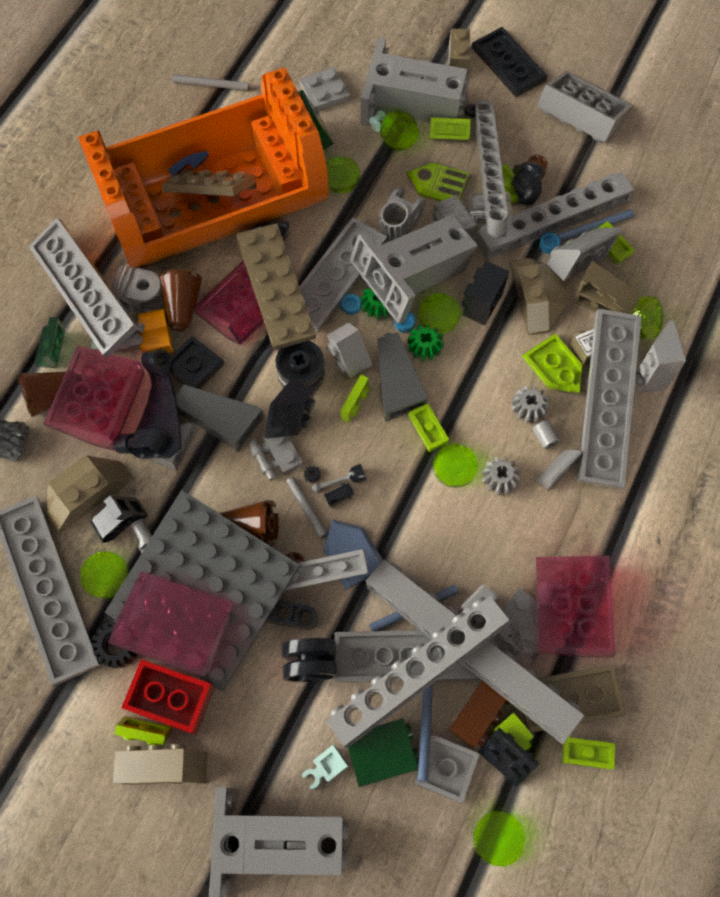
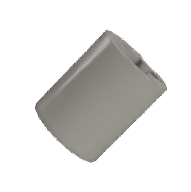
M549 420L538 423L532 429L545 450L561 441Z

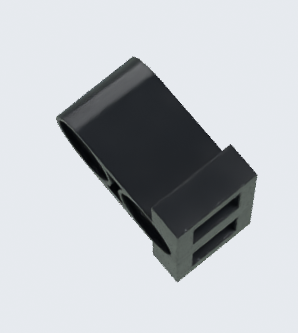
M110 495L104 500L107 506L91 520L90 524L103 543H107L120 535L134 521L145 519L148 514L137 498Z

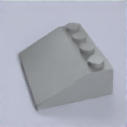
M565 71L545 85L537 107L542 109V112L547 115L556 116L560 122L575 126L577 131L592 135L594 140L606 142L614 134L633 105Z

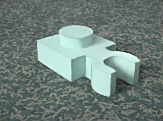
M332 745L313 760L317 767L304 771L302 777L307 778L310 774L314 775L315 782L310 786V789H316L321 785L323 777L327 782H330L348 768L349 764L338 748Z

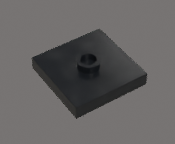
M191 336L170 357L169 373L183 385L200 389L225 363L223 359L194 336Z

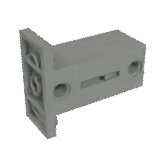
M378 38L361 96V125L369 126L370 117H374L375 112L379 110L385 114L431 122V117L462 118L464 107L461 106H464L468 93L464 92V90H468L470 78H466L467 69L388 55L389 47H386V38Z
M450 215L380 246H377L375 240L366 231L358 234L350 262L394 320L400 324L406 320L416 297L415 294L465 271L477 244L465 231L461 223L453 215Z
M216 787L209 897H227L231 895L232 878H228V874L342 875L343 869L348 868V851H343V840H348V823H343V817L233 816L231 812L236 810V794H233V789ZM234 836L238 838L240 844L236 852L231 850L229 844ZM327 837H331L336 841L337 847L333 853H327L323 849L322 844Z

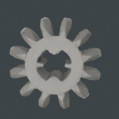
M525 385L522 391H516L511 403L514 405L512 412L518 413L517 419L524 417L525 423H528L530 419L536 423L539 418L543 419L550 405L547 403L549 396H542L544 393L543 389L536 391L534 385L530 390Z
M506 456L503 457L502 461L497 457H494L493 463L487 461L486 468L481 473L485 476L482 479V483L489 484L487 487L488 491H491L493 488L496 489V495H499L500 490L505 495L509 493V489L514 491L517 488L516 483H519L521 479L518 476L520 468H513L515 465L514 461L507 463ZM503 474L505 477L499 478L497 475Z

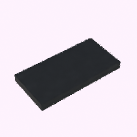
M503 27L472 42L471 48L515 97L547 81L548 76Z

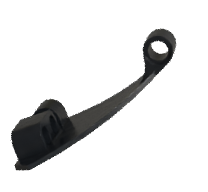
M163 349L144 352L141 357L142 365L151 379V390L143 415L135 433L117 435L114 438L113 447L119 454H133L143 459L171 458L182 448L177 402L169 375L171 358L168 351Z

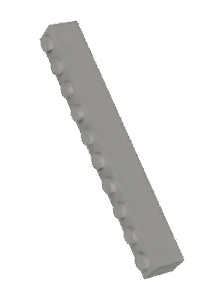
M383 560L366 580L367 589L431 640H433L432 635L437 630L443 627L446 630L453 624L452 620L459 614L452 607L447 606L446 608L439 603L440 599L430 591L427 593L421 589L420 583L413 577L407 578L403 575V571L398 565L393 562L389 564L386 560ZM456 633L452 637V643L455 645H460L465 641V635L462 633ZM490 639L460 662L562 745L584 717L578 705L570 700L566 702L559 696L560 692L550 684L546 686L538 680L539 676L529 668L525 670L520 666L515 656L498 649V644L493 639Z

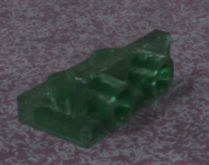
M49 317L48 325H45L42 329L35 360L37 367L57 368L65 334V329L59 318Z

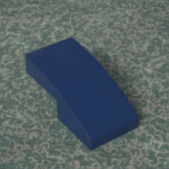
M203 151L189 155L170 167L168 172L172 176L178 175L188 165L196 170L209 157V153Z

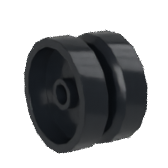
M305 341L279 349L275 361L278 380L281 386L284 388L293 379L315 391L318 390L323 384L325 377L324 358L320 348L311 341Z
M303 638L284 642L282 644V657L291 662L282 667L283 680L289 682H316L338 677L337 663L329 660L336 655V641L329 638Z

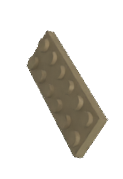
M278 224L236 234V239L273 350L316 339V333Z

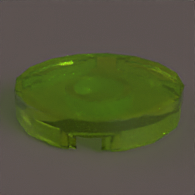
M396 111L388 113L382 120L380 133L384 142L389 147L396 150H407L417 141L419 128H417L416 120L409 113Z
M340 156L326 161L329 189L332 192L347 193L359 184L360 168L354 160Z
M434 293L427 296L421 302L418 311L419 321L424 328L429 324L430 329L437 327L438 333L444 334L452 331L459 323L461 309L458 302L450 295Z
M643 296L638 300L637 303L639 304L638 307L634 308L633 315L642 316L640 338L654 339L662 329L663 308L659 299L655 296Z
M452 443L443 446L437 451L432 468L435 477L440 483L447 487L459 488L466 486L473 480L477 473L478 462L476 455L470 448Z
M109 551L98 552L91 555L84 562L80 570V582L82 587L91 596L103 599L111 598L117 594L127 578L128 568L125 561L117 554Z
M494 811L485 814L477 822L473 831V844L477 854L483 861L493 866L505 867L513 864L522 855L525 834L521 824L514 816L505 812Z

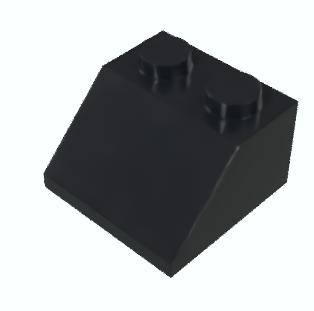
M291 379L270 403L264 437L269 439L299 435L303 428L307 429L312 420V417L309 415L316 402L313 399L315 390Z

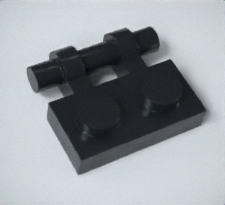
M499 727L477 752L517 787L531 771L537 768L539 762L532 757L533 753L528 749L524 750L514 741L515 737L509 732L505 733Z

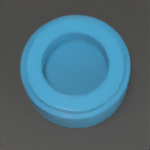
M545 233L540 238L539 248L542 252L550 254L556 246H560L561 240L555 233Z
M347 294L340 303L341 310L348 315L358 313L361 309L360 298L355 294Z
M411 312L408 313L404 322L398 324L394 321L395 328L401 333L411 332L416 324V318Z

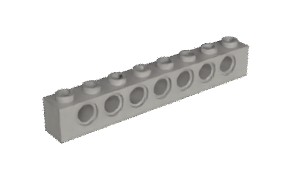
M622 171L616 174H609L597 182L592 181L587 186L575 188L565 195H558L552 200L539 203L526 211H519L516 215L507 218L506 233L501 237H493L488 234L487 225L481 227L477 232L476 243L488 261L539 240L545 233L558 232L628 203L634 188Z
M491 596L486 599L484 597L478 599L472 605L473 609L467 614L462 612L452 620L453 624L446 630L443 627L432 635L433 640L426 645L421 643L411 651L413 655L408 659L404 660L402 658L391 666L392 671L385 676L384 674L378 675L371 681V687L365 691L363 689L357 691L350 697L352 700L344 707L339 705L330 712L331 717L326 721L344 747L349 748L510 625V620ZM475 618H483L486 621L482 629L472 627V621ZM456 633L465 635V641L460 645L452 643V637ZM442 648L445 650L444 657L438 661L433 660V650ZM417 663L423 664L424 672L420 676H413L411 672L412 667ZM395 679H402L404 682V686L399 692H393L391 688L392 682ZM376 694H381L383 697L382 705L373 708L371 705L372 697ZM360 709L362 719L354 724L351 721V714L354 710Z

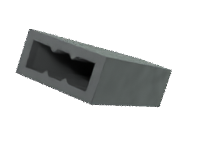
M386 333L377 339L383 414L384 420L387 422L407 415L408 412L427 404L428 398L399 333Z
M184 385L175 392L179 414L237 452L264 419L261 408L187 385Z

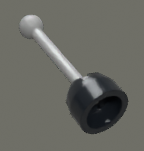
M361 463L351 467L346 476L320 485L314 484L312 486L313 492L317 493L322 488L349 479L354 483L367 481Z

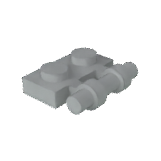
M263 435L262 438L265 444L259 445L256 439L248 443L253 458H257L261 465L260 470L262 474L266 475L269 481L277 478L274 471L279 468L283 475H286L303 466V461L288 436L267 439ZM270 452L274 461L269 462L265 454Z

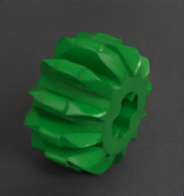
M370 287L369 289H364L363 296L360 299L363 312H367L369 318L375 315L377 320L380 316L386 319L389 313Z
M429 324L426 325V328L419 325L417 330L412 329L411 336L407 340L409 352H414V358L421 356L422 361L426 357L432 361L434 355L439 356L441 349L444 348L442 333H438L437 327L430 329Z

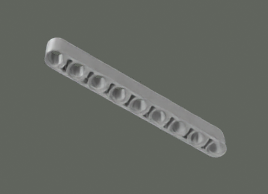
M481 100L476 103L475 129L488 234L493 237H500L506 233L508 211L495 113L492 102Z

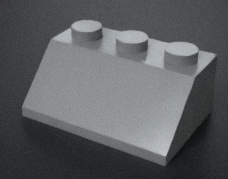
M595 228L590 232L585 231L578 238L570 239L565 245L561 247L556 246L550 253L551 257L547 265L565 281L587 269L591 261L598 263L604 260L623 230L621 228Z
M674 320L669 321L636 372L635 384L639 386L640 393L666 390L686 362Z

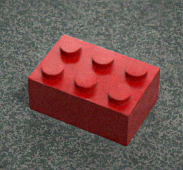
M141 659L121 708L197 736L215 687L211 683Z

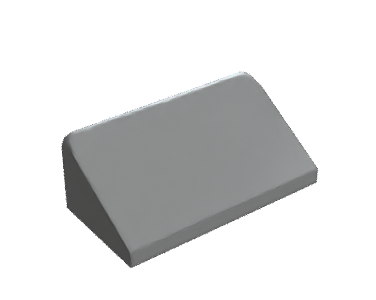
M564 450L536 480L544 488L550 490L579 460L582 452L580 450Z

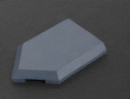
M332 519L323 549L327 557L361 549L365 550L369 574L340 579L345 590H348L369 578L383 560L363 527Z

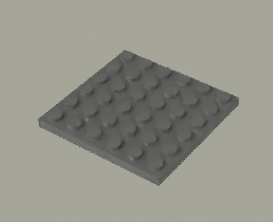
M181 490L105 613L119 623H125V627L127 625L131 627V631H134L138 636L222 692L231 681L301 565Z

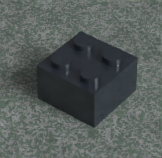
M485 261L482 268L478 267L473 277L475 279L473 284L469 283L464 291L465 298L461 305L464 307L463 316L485 326L504 293L509 271L488 261Z

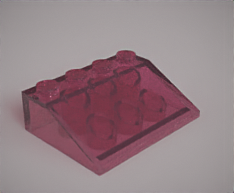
M244 260L195 305L194 309L195 314L224 337L238 345L246 341L264 322Z
M77 345L44 425L93 446L114 451V438L122 433L145 375L141 363L112 354L106 357L100 351Z
M536 557L539 654L614 658L615 638L610 557Z
M141 571L116 620L108 643L204 676L210 671L233 602Z

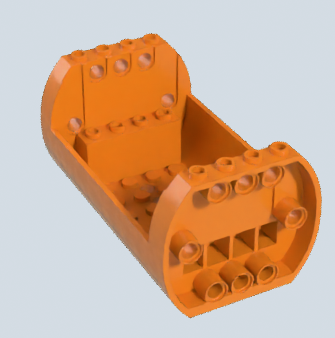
M286 67L262 76L261 95L108 147L105 146L99 130L78 137L130 268L137 266L141 268L250 229L258 224L266 223L322 203L328 199V172L320 136ZM207 151L209 157L194 172L211 170V173L228 171V174H234L243 171L247 175H255L256 183L254 186L256 188L254 190L245 189L236 196L230 197L225 195L163 192L162 183L170 180L169 177L172 175L168 172V169L175 163L189 155ZM188 165L184 170L193 168ZM213 198H216V199L219 200L218 202H216V203H214V204L209 203V200H211V199H213ZM193 205L200 206L197 210H190V207ZM173 212H180V215L177 217L170 216Z

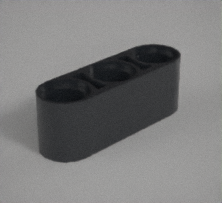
M280 600L266 623L301 630H311L317 625L318 616L315 609L309 605ZM281 608L290 610L289 616L285 619L277 617V613ZM306 612L313 615V620L308 624L300 621L301 615Z

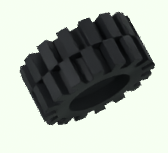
M116 621L111 622V625L106 623L103 625L104 629L99 628L97 630L98 636L94 635L93 640H95V644H92V648L95 650L93 652L94 656L108 667L123 668L126 663H132L131 659L133 657H137L136 651L140 650L138 645L140 640L137 634L131 631V627L128 625L125 627V623H117ZM114 636H121L125 640V647L118 654H111L107 648L109 640Z

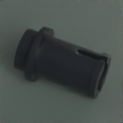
M341 483V487L324 494L330 508L347 498L351 499L354 492L349 483Z

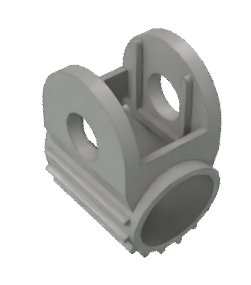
M398 186L392 192L387 204L380 210L381 215H379L381 232L387 236V241H392L410 233L424 211L426 199L418 197L414 204L404 200L405 190L403 187ZM399 207L405 210L406 215L397 211ZM392 222H401L398 225H390Z
M129 265L118 267L111 289L128 313L136 312L141 314L163 308L161 283L159 277L154 272L138 266L132 268Z

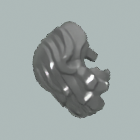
M0 420V458L16 462L23 455V452H26L24 445L27 441L24 439L28 437L30 428L25 425V422Z

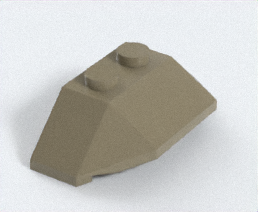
M535 259L511 260L509 264L527 334L533 335L549 332L567 305L559 276L547 264Z
M86 455L48 483L45 506L46 519L59 535L134 478L120 461Z

